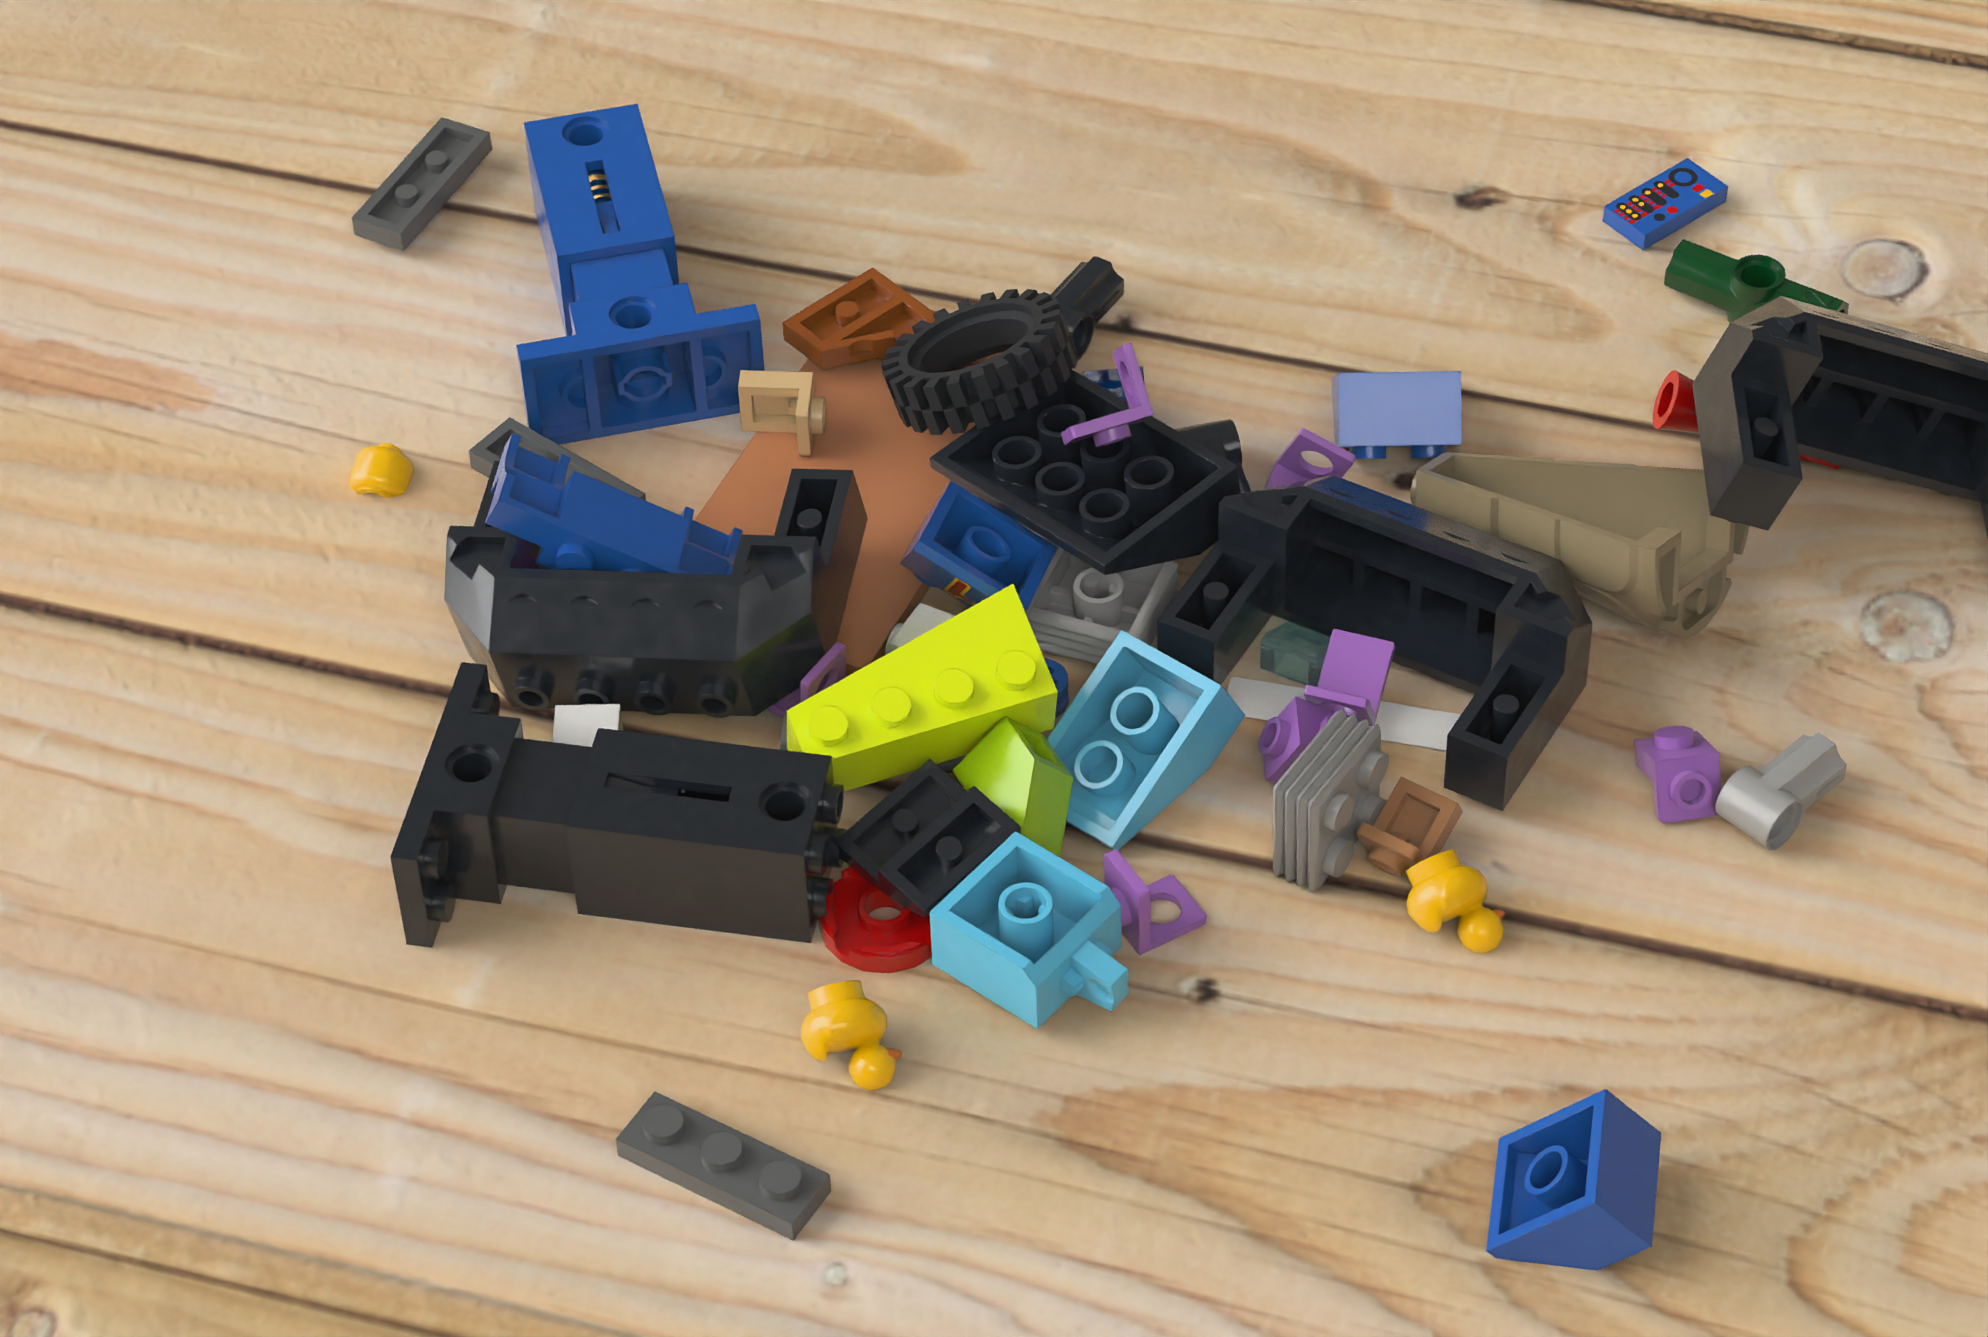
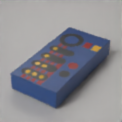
M1686 158L1605 205L1603 222L1637 247L1645 250L1725 203L1728 186L1689 158Z

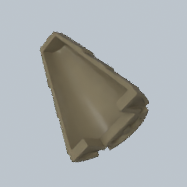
M1444 452L1417 469L1410 490V498L1413 505L1562 561L1578 595L1652 631L1663 632L1681 638H1688L1699 633L1708 625L1721 607L1732 585L1731 579L1726 578L1727 565L1733 562V553L1743 554L1750 527L1745 524L1732 523L1722 518L1710 516L1704 470L1562 461L1544 457Z

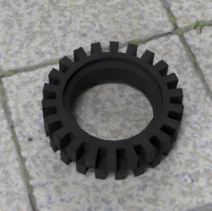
M1017 289L1005 290L999 299H996L995 293L991 292L982 294L980 303L971 305L969 299L957 302L959 310L950 314L943 308L933 313L935 321L932 323L923 320L912 326L914 334L903 333L895 340L897 346L888 348L885 353L886 360H882L881 364L883 376L903 424L907 428L912 426L915 432L923 433L929 429L931 435H942L948 427H950L952 434L964 433L969 423L975 422L977 430L990 426L991 417L1000 414L1002 420L1005 421L1016 416L1013 408L1019 405L1027 410L1039 404L1036 397L1037 394L1051 396L1058 390L1056 383L1068 380L1071 376L1069 369L1076 367L1077 359L1075 356H1078L1061 307L1056 299L1053 300L1052 296L1046 292L1038 295L1037 290L1027 289L1021 295H1019ZM996 353H1001V354H999V355H997V356H995V357H993V358H991V359H988V360H986V361H984V362H982V363H979V364H976V365H973V366H970V367H967V368L958 370L959 368H961V367H963V366H965V365H967V364H969V363H971V362H974V361H976V360H978V359H981V358H984V357H987V356H990V355H993V354H996Z

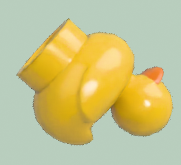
M1454 849L1431 856L1406 870V874L1413 886L1407 899L1408 914L1423 930L1430 933L1438 932L1442 922L1460 916L1457 932L1459 940L1465 948L1475 953H1487L1499 946L1504 934L1502 918L1505 912L1483 907V902L1488 892L1486 878L1479 870L1472 866L1462 865Z
M860 980L837 982L809 992L808 997L812 1011L805 1017L801 1027V1039L809 1054L815 1060L821 1062L826 1060L829 1053L855 1049L849 1062V1074L853 1082L866 1090H879L886 1087L893 1080L896 1072V1060L902 1056V1052L895 1048H886L879 1043L887 1029V1015L883 1008L875 1001L865 998Z

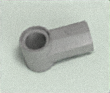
M1819 732L1810 737L1803 735L1761 769L1756 770L1749 765L1737 770L1729 778L1718 795L1715 805L1716 813L1768 850H1776L1795 832L1802 820L1804 811L1844 780L1847 764L1840 757L1836 744Z

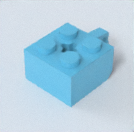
M1016 831L930 911L932 965L1036 1029L1075 994L1109 1011H1112L1128 995V969L1112 958L1122 947L1120 902L1107 885Z

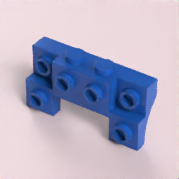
M514 433L510 436L504 447L493 482L491 493H494L485 523L539 545L540 550L536 563L550 569L731 575L743 530L734 527L731 533L727 535L692 520L694 509L687 506L681 515H678L577 471H573L564 486L571 457L562 454L557 462L519 447L521 436Z

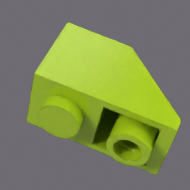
M1004 716L952 771L966 791L975 786L1021 826V835L1060 857L1073 777L1043 734Z

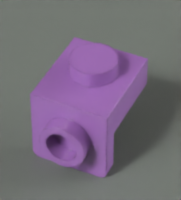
M1295 696L1278 717L1271 718L1264 726L1259 741V749L1263 753L1265 779L1276 784L1337 711Z
M1668 726L1654 731V737L1634 740L1636 765L1653 782L1655 815L1660 822L1670 823L1718 816L1715 805L1721 792L1719 752L1698 731H1693L1692 728L1686 726Z

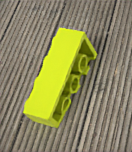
M1014 584L1009 585L788 709V751L832 756L834 784H842L845 792L915 771L929 759L938 764L965 756L1004 716L1039 733L1054 729L1058 691Z

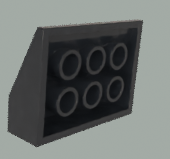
M1069 369L1071 376L1066 382L1056 383L1058 390L1051 396L1036 395L1039 402L1036 406L1027 410L1019 405L1013 408L1016 416L1005 421L1002 420L1000 414L991 417L990 426L977 430L975 425L929 458L932 469L1104 575L1202 554L1218 541L1219 503L1224 496L1240 493L1237 465L1153 416L1141 423L1129 426L1132 436L1112 444L1096 447L1094 439L1091 437L1064 445L1061 433L1067 428L1129 409L1127 401L1072 369Z

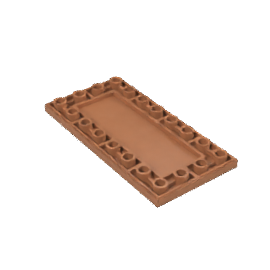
M996 353V354H993V355H990V356H987V357L978 359V360H976V361H974V362H971V363H969V364H967V365H965V366L959 368L958 370L964 369V368H967V367H970V366H973V365H976V364H979V363H982V362H984V361H986V360H988V359H991V358H993V357H995V356H997V355H999V354H1001V353ZM886 356L822 369L810 359H807L799 372H813L815 397H825L826 399L825 433L814 434L811 456L798 455L797 433L756 432L694 520L727 535L731 533L734 527L743 530V535H774L792 468L853 470L868 520L837 638L838 642L846 646L845 678L886 655V644L891 631L898 623L904 624L931 587L920 581L911 570L901 565L900 561L917 530L949 482L952 481L932 469L929 458L964 434H952L950 427L942 435H931L929 429L919 433L915 432L912 426L907 428L903 424L902 419H900L882 373L881 364L882 360H886ZM975 422L969 423L965 432L974 427Z

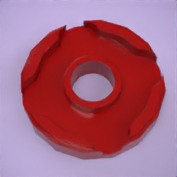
M850 866L841 871L842 878L834 883L832 894L828 893L826 917H818L819 929L825 946L844 964L864 972L894 973L915 968L932 957L930 914L924 918L884 894ZM883 907L894 908L901 912L900 915L890 920H877L869 916L874 910Z

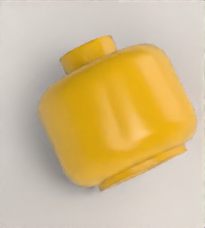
M381 443L378 446H368L360 450L356 456L349 479V486L357 494L373 493L385 498L400 496L408 488L414 474V466L411 460L401 453V449L393 444Z

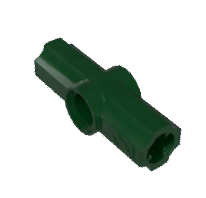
M1683 239L1675 248L1671 261L1665 271V286L1727 310L1726 314L1729 323L1780 296L1848 314L1849 303L1786 279L1785 268L1774 258L1765 255H1748L1737 260Z

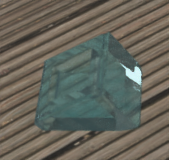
M1288 621L1266 632L1261 639L1260 668L1303 685L1317 687L1331 637Z

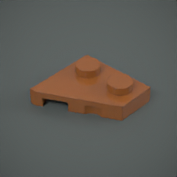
M872 267L782 322L783 336L788 344L820 368L827 369L885 357L889 347L897 346L895 340L903 333L914 334L913 325L921 320L929 323L934 322L933 313L935 312Z

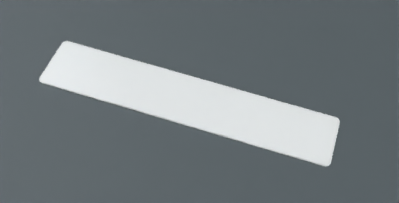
M1232 677L1227 689V693L1244 712L1245 717L1266 721L1273 717H1278L1295 696L1305 699V688L1241 677ZM1381 701L1375 725L1379 724L1381 740L1446 751L1447 734L1461 714Z

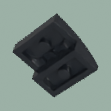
M929 759L835 840L834 844L840 849V858L863 878L897 903L925 918L936 905L1015 831L1021 833V826L975 786L966 791L936 763Z

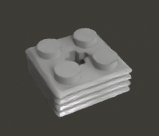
M1055 545L1057 549L1025 612L1040 649L1049 655L1068 656L1098 665L1121 630L1151 646L1157 635L1158 618L1178 593L1176 589L1178 585L1176 580L1178 564L1174 561L1104 575Z
M1344 709L1335 712L1273 786V871L1275 877L1284 874L1287 882L1296 879L1298 887L1307 884L1309 892H1313L1320 888L1329 875L1338 878L1344 873L1351 861L1354 844L1359 839L1356 833L1362 822H1366L1373 826L1387 800L1379 797L1380 783L1385 776L1389 763L1388 755L1381 752L1379 724L1369 727L1367 719L1358 722L1355 714L1346 717Z

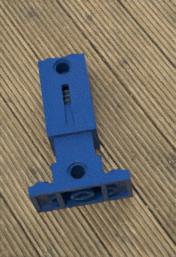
M638 104L524 122L535 213L566 334L565 337L516 345L527 427L561 445L740 413L738 394L740 370L765 371L761 322L756 304L696 314L688 283L679 284L675 236Z

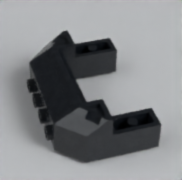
M1783 296L1730 322L1692 383L1710 516L1768 531L1803 479L1799 454L1824 460L1833 465H1842L1880 475L1888 480H1898L1932 489L1944 495H1954L1980 502L1988 538V353Z
M494 461L474 526H450L447 533L444 600L468 654L476 664L487 665L490 681L512 707L543 710L545 708H555V705L620 704L621 711L645 712L651 715H665L667 713L706 714L715 718H724L728 716H757L800 688L801 680L837 642L868 517L853 470L792 468L774 535L742 534L731 575L550 569L536 563L540 550L539 545L485 523L494 493H491V489L500 461Z
M1335 475L1224 496L1219 503L1218 541L1157 620V650L1220 685L1272 615L1330 638L1333 629L1393 642L1395 652L1392 662L1475 694L1447 734L1444 788L1501 811L1504 810L1586 686L1593 625L1561 560Z

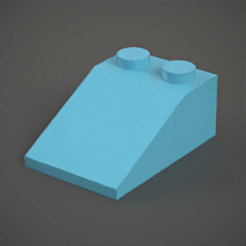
M1121 630L1047 738L1073 777L1066 823L1108 848L1119 850L1212 766L1245 717L1244 712L1220 684Z

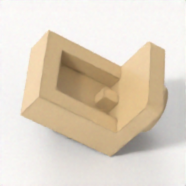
M740 370L738 394L742 431L797 433L798 455L811 456L814 434H824L826 426L825 397H815L813 372Z

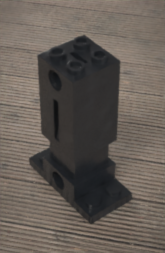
M461 662L390 856L407 945L432 948L441 922L448 923L453 916L456 899L501 904L507 885L573 893L576 897L578 914L804 943L812 942L818 917H826L827 895L828 893L832 894L834 891L833 879L829 878L832 867L842 868L844 863L840 858V849L834 844V841L847 831L843 828H837L842 815L844 787L842 784H834L832 756L604 728L597 729L592 747L524 739L521 718L499 716L500 699L498 693L491 692L487 665Z

